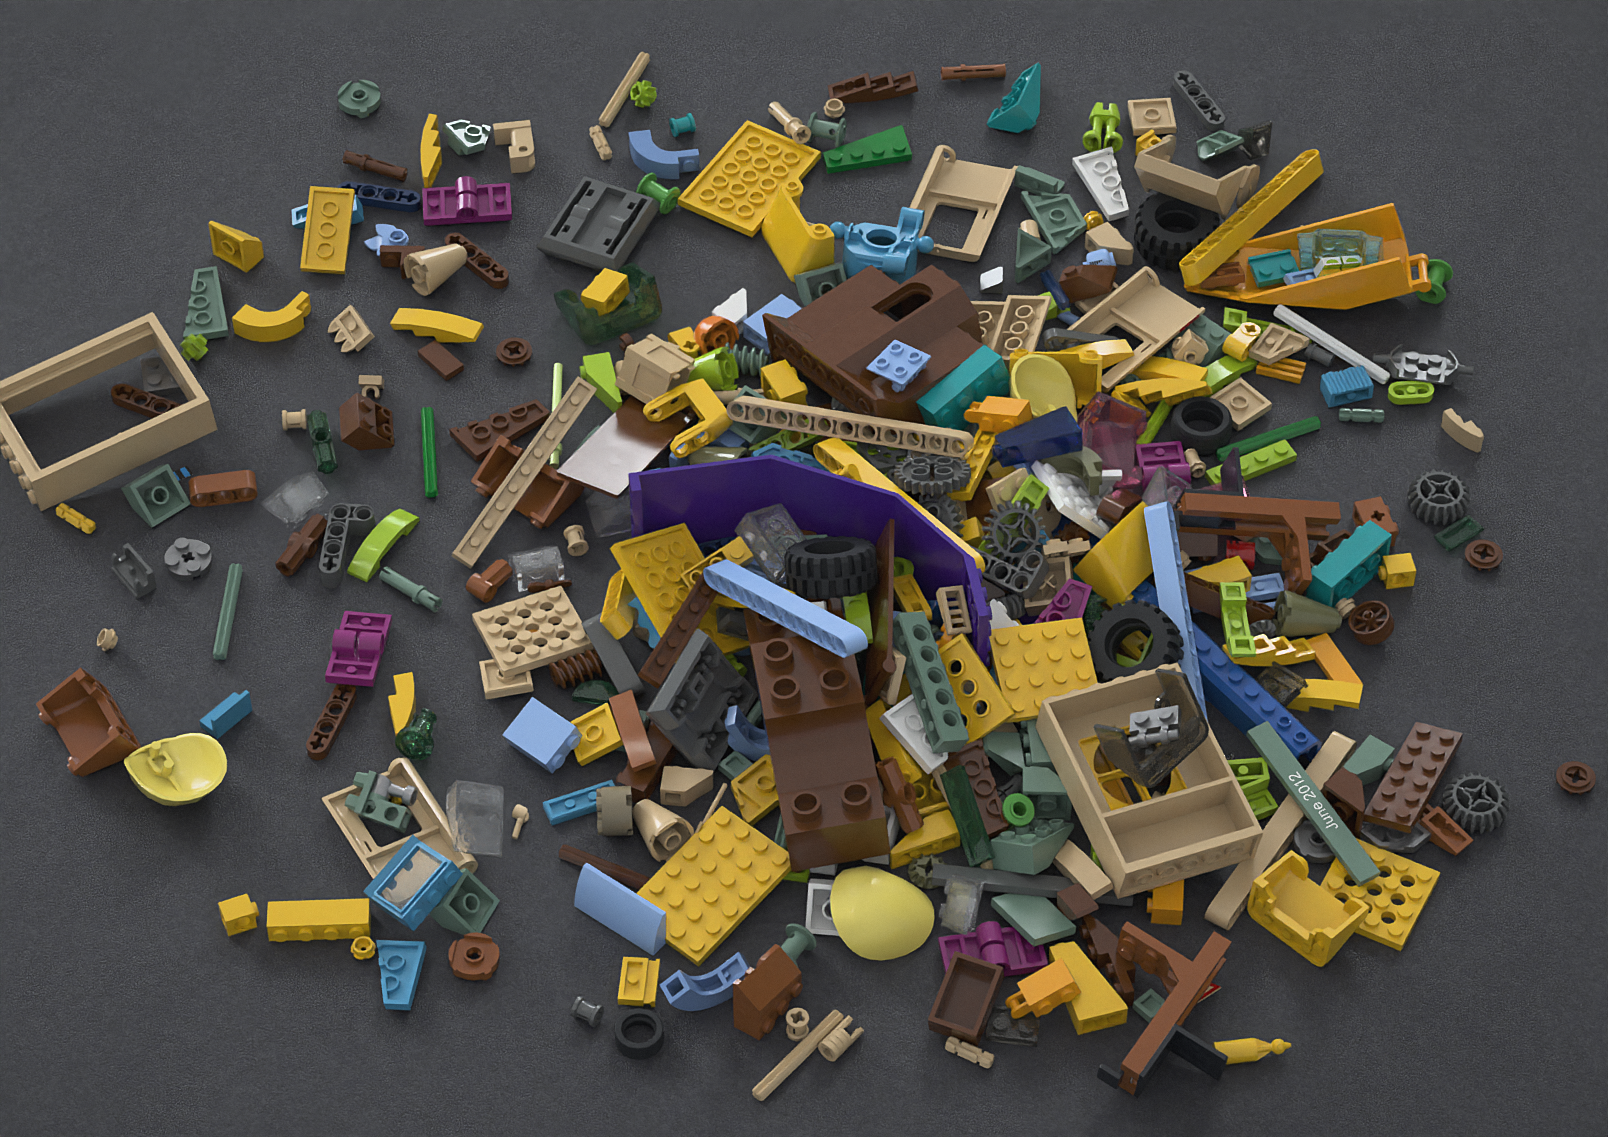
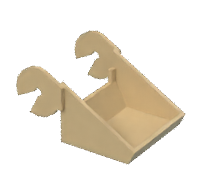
M1170 134L1163 137L1161 142L1138 153L1134 168L1145 192L1149 193L1150 189L1172 196L1219 213L1221 219L1224 220L1227 218L1237 193L1236 204L1239 209L1253 197L1259 180L1260 166L1255 164L1251 166L1244 165L1218 180L1172 164L1171 160L1175 151L1176 136Z

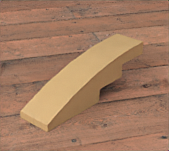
M1066 839L1052 861L1064 877L1070 878L1074 884L1079 883L1093 900L1114 889L1111 880L1080 848Z

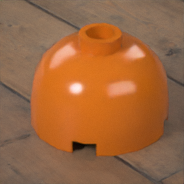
M709 316L697 325L693 337L700 346L699 354L704 355L719 347H724L726 342H729L730 349H733L735 341L739 340V331L734 322L722 316Z

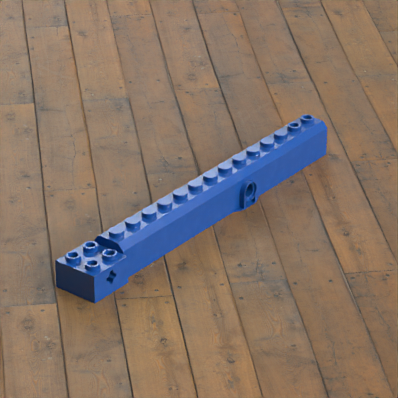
M1061 514L1058 526L1051 532L1053 538L1055 535H1059V529L1063 531L1065 524L1070 525L1073 520ZM1088 532L1087 535L1090 536L1088 539L1089 543L1094 547L1101 539ZM1146 578L1131 593L1134 596L1132 600L1136 603L1139 600L1147 601L1150 605L1154 604L1159 607L1156 586ZM1192 621L1204 700L1217 708L1245 736L1248 730L1268 721L1297 761L1298 757L1302 754L1309 762H1312L1321 749L1322 742L1239 664H1233L1222 648ZM1141 630V632L1149 639L1151 632Z

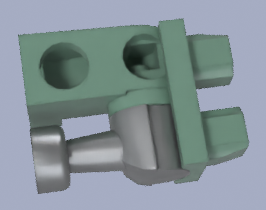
M370 770L369 773L356 772L353 785L362 788L360 796L349 793L345 806L354 811L360 818L382 824L405 834L412 812L407 807L388 801L390 796L402 798L403 804L413 806L418 796V788L411 785L402 788L393 784L386 776Z

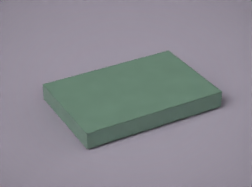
M1007 893L994 897L991 900V906L1033 947L1075 934L1076 926L1046 897Z

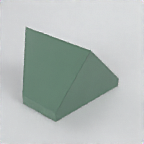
M1018 228L1016 283L1023 281L1051 263L1052 247Z
M992 731L982 738L985 753L1010 776L1023 771L1025 762L1019 733Z

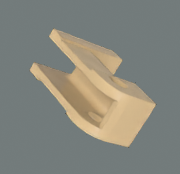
M530 120L493 124L495 145L511 144L509 146L511 173L532 170L535 167Z

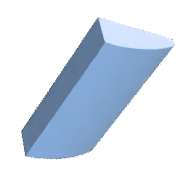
M586 863L583 866L576 887L574 906L654 956L666 944V912L590 864Z

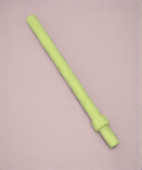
M561 363L554 364L552 412L562 399L563 365ZM559 443L550 456V466L554 469L559 468V456L562 454L561 443Z

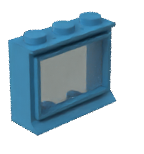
M412 835L363 892L378 908L414 931L452 886L456 884L463 873L452 860L447 859Z

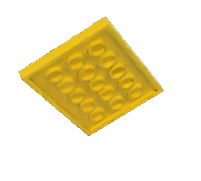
M747 120L680 195L678 205L753 237L761 228L762 222L781 186L795 178H799L801 182L819 161L821 152L804 144H798L788 137Z
M685 523L618 542L610 548L660 637H662L690 592L680 574L705 559ZM712 602L696 629L706 633L723 652L724 656L749 648V642L746 640L717 633L716 609L719 606L731 610L735 609Z
M721 806L701 826L698 833H695L636 894L666 912V943L699 967L791 871L788 851Z

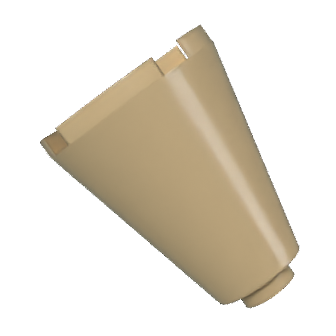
M451 244L410 253L404 258L407 278L412 277L415 282L412 286L419 294L423 296L428 295L466 263L467 252L463 246Z
M649 799L639 801L632 810V816L650 854L659 862H661L660 860L668 861L694 835V829L687 820Z

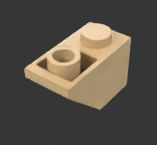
M1108 222L1086 232L1085 248L1089 252L1107 249L1109 253H1113L1116 264L1128 266L1132 264L1133 246Z
M664 766L660 787L661 804L687 806L713 789V770Z

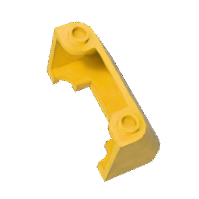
M799 178L789 180L781 186L761 226L763 237L788 278L796 283L794 275L834 264L833 232L825 224L809 226L800 213V197L803 194V185Z
M1015 349L1013 353H1010L1009 376H1011L1015 363L1021 357L1028 354H1040L1051 357L1066 369L1075 390L1077 408H1082L1083 404L1089 407V412H1101L1102 356L1097 354L1096 350H1084V352H1028L1027 349Z
M1143 501L1107 533L1073 569L1087 585L1092 586V590L1112 609L1114 604L1121 603L1125 605L1126 600H1132L1134 596L1131 593L1153 572L1144 508L1148 507V505Z
M1290 850L1253 880L1247 910L1251 918L1308 961L1318 967H1322L1334 957L1364 921L1370 907L1361 899L1355 897L1349 898L1343 904L1308 878L1309 868L1307 861Z

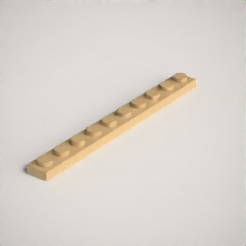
M579 376L576 378L452 553L453 558L470 569L474 566L593 397L597 388Z

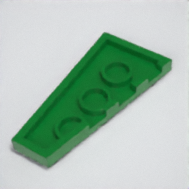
M902 125L823 152V161L827 174L912 160V152Z

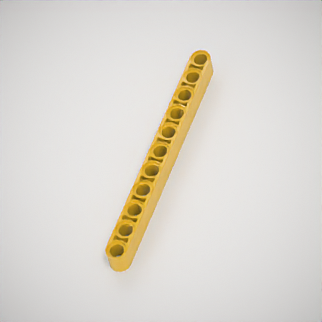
M1312 149L1301 153L1179 262L1185 285L1193 286L1204 281L1323 174L1324 170L1318 150Z
M832 437L813 446L815 458L830 472L833 473L849 464H854L858 468L863 483L900 494L972 556L976 567L981 568L982 573H984L985 562L978 552L904 491L899 489L898 486L841 439Z

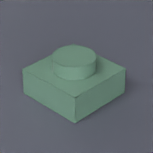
M734 751L718 764V770L730 780H733L749 768L752 763L738 751Z
M1150 989L1133 1002V1009L1150 1023L1165 1000L1153 989Z

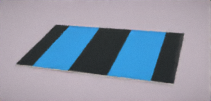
M188 466L173 472L178 481L193 475Z

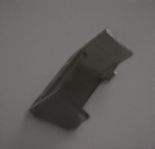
M1159 668L1155 671L1164 692L1157 697L1154 709L1179 705L1181 710L1180 739L1171 740L1168 744H1162L1161 742L1149 744L1145 748H1140L1139 746L1131 747L1124 729L1100 724L1093 726L1108 760L1140 786L1147 788L1155 787L1201 745L1208 736V723L1186 673Z

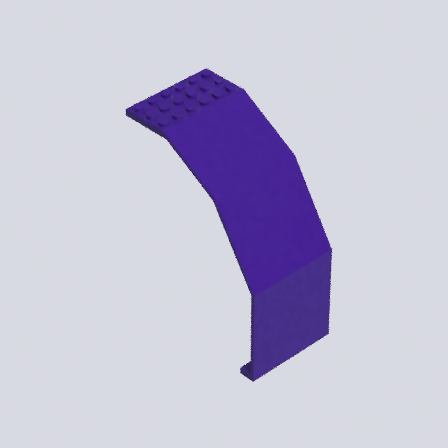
M775 455L628 473L632 538L685 523L696 544L725 537L741 536L745 540L766 532L796 529L813 531L817 535L832 537L852 536L859 539L864 538L867 541H871L875 546L889 518L895 519L894 557L908 559L913 563V577L926 601L937 600L936 592L939 588L963 585L972 632L965 635L985 667H990L988 651H991V644L988 636L992 635L990 624L992 610L991 606H986V587H981L983 582L981 568L976 567L972 556L900 494ZM705 551V556H708L713 551ZM947 598V601H956V599Z

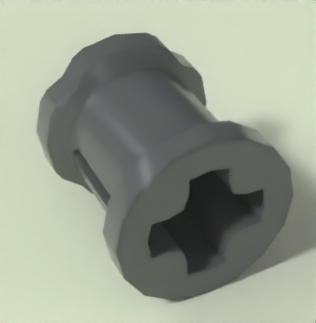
M579 996L573 1004L570 1015L574 1018L579 1017L589 1022L590 1026L596 1027L603 1016L604 1006H596L585 1001L584 997Z

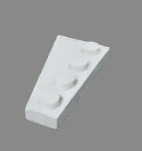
M1108 147L1074 157L1072 165L1107 220L1112 221L1129 216V207L1124 190L1122 189L1116 159L1113 156V148Z

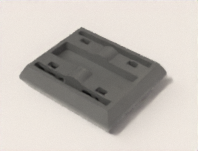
M584 176L537 245V249L545 255L594 268L598 272H602L604 268L619 272L659 211L661 203L654 198Z
M696 629L647 710L646 715L693 769L703 768L714 771L729 746V732L725 727L728 707L738 705L746 716L758 693L722 654L723 652L713 640L700 629Z

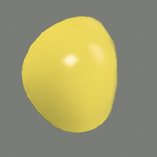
M1028 354L1019 358L1013 367L1009 380L1010 398L1030 401L1033 421L1029 426L1035 432L1055 441L1072 442L1077 428L1076 397L1072 381L1066 369L1058 361L1045 355Z
M201 733L183 734L173 738L154 741L134 751L124 759L127 771L137 788L148 798L168 806H179L200 801L222 782L227 772V759L222 746L211 736Z
M855 867L843 870L835 878L832 885L830 904L834 925L845 944L861 957L882 961L907 955L924 944L932 931L935 918L932 902L916 886L896 875L875 867Z

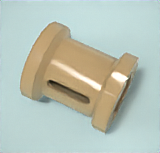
M302 409L301 412L282 410L283 431H287L288 428L302 427L303 430L307 429L306 409Z
M580 525L567 527L563 533L565 539L568 540V553L572 556L585 554L589 546L583 537L585 534L583 527Z
M802 1008L789 1010L786 1015V1022L788 1024L786 1033L788 1038L793 1041L803 1040L809 1034L807 1026L809 1014Z

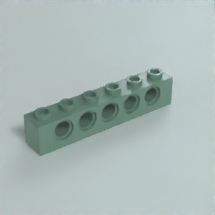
M924 611L898 613L893 620V639L897 650L906 657L904 671L933 754L959 752L969 740L968 731L964 726L960 708L957 706L953 688L946 674L945 665L942 663L938 652V645L931 632V625Z

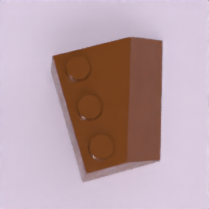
M777 944L758 960L755 969L750 967L745 971L744 980L737 979L733 982L734 1027L759 1041L765 1033L771 1032L775 1025V1020L779 1015L785 1014L789 1002L793 997H798L803 988L801 971Z

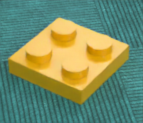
M608 703L570 722L582 734L578 746L574 749L581 766L624 745L612 708Z

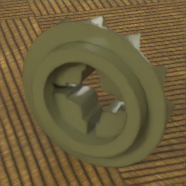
M933 853L930 856L921 854L919 858H913L912 863L909 865V878L915 885L921 888L932 889L939 887L932 885L933 863L947 865V863L943 862L942 857H935ZM930 865L932 870L926 876L925 869Z

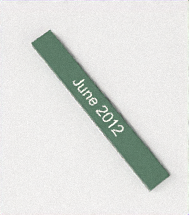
M1266 721L1248 730L1246 734L1248 739L1358 887L1378 877L1380 870L1270 723Z

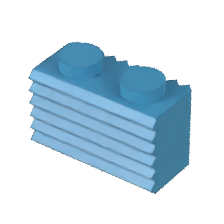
M1363 365L1360 367H1350L1339 372H1328L1321 376L1320 391L1329 408L1372 398L1374 385Z

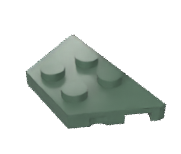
M1028 191L1021 192L1022 201L1033 220L1037 223L1047 244L1052 247L1051 251L1053 254H1057L1086 230L1087 223L1070 194L1042 192L1041 196L1028 195Z

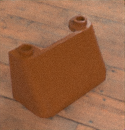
M502 435L499 436L470 481L477 487L475 491L485 498L488 495L493 497L525 452L522 448L512 445L511 441ZM546 463L514 507V510L530 518V523L539 529H542L543 526L548 528L581 496L585 489L582 485L557 476V470Z
M81 667L36 703L41 712L38 714L40 719L46 725L51 724L57 729L71 756L68 757L69 764H67V767L75 776L80 775L84 777L124 760L134 751L141 748L140 743L108 689Z

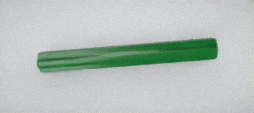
M423 407L421 409L425 496L427 498H435L438 495L434 413L432 407Z
M1313 416L1218 448L1216 450V457L1220 462H1223L1233 447H1239V455H1243L1284 439L1288 440L1320 429L1321 421L1317 416Z

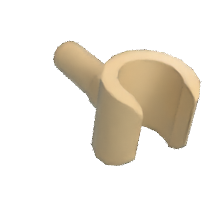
M517 804L512 812V817L517 819L512 834L513 839L518 838L523 823L529 820L528 809L520 804Z

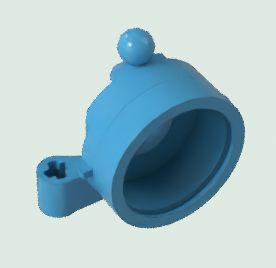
M902 207L897 228L866 222L855 226L853 223L845 226L842 222H834L830 226L834 238L841 239L844 237L842 264L846 278H851L870 265H873L878 270H882L886 276L896 280L899 284L914 276L917 269L918 250L922 253H929L934 248V241L931 237L922 236L919 238L918 236L923 227L925 210Z

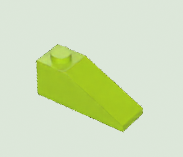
M610 353L583 356V366H579L581 378L586 379V382L597 388L594 395L615 413L622 406V399L619 388L615 385L616 376Z

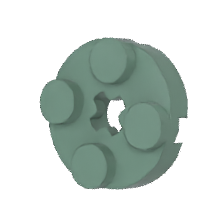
M359 80V83L352 84V81L347 82L338 91L339 108L348 114L357 115L359 118L368 117L381 104V93L378 86L368 80Z

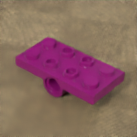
M463 176L458 178L455 186L422 188L424 226L512 220L510 183L477 185L474 178Z
M1173 441L1135 445V454L1146 504L1151 506L1169 501L1173 508L1184 488L1191 489L1190 466L1188 462H1185L1181 442Z
M353 611L344 612L340 628L335 629L333 634L332 654L325 674L326 683L374 686L391 628L392 615Z
M994 921L980 924L976 928V932L938 937L945 974L954 951L1001 966L1004 970V976L1037 972L1048 966L1043 944L1033 947L1014 927L1001 928L1000 924Z

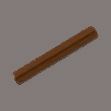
M566 844L562 845L559 850V857L581 867L588 863L610 878L637 889H641L650 880L648 876Z

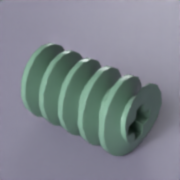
M726 342L724 346L729 348L727 350L729 354L733 353L737 362L738 372L742 370L743 374L747 375L750 371L752 376H756L759 372L761 377V368L770 363V353L768 356H765L764 349H761L758 355L756 354V347H753L751 352L748 353L747 346L745 345L741 351H739L738 344H735L733 349H730L729 342Z

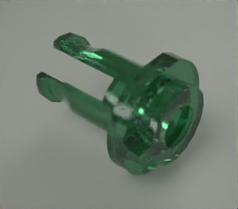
M422 708L420 716L414 713L409 727L402 728L397 733L395 745L402 755L410 759L423 760L432 754L434 741L431 734L433 732V725L437 722V716L433 711Z

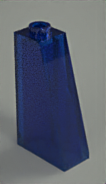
M1066 406L995 435V445L992 446V454L994 459H998L1002 467H1008L1082 451L1083 431Z

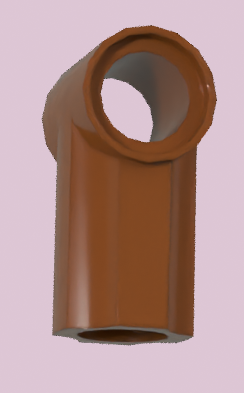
M504 559L496 560L481 575L475 573L469 578L466 584V591L481 601L488 603L496 595L497 588L513 575V569Z

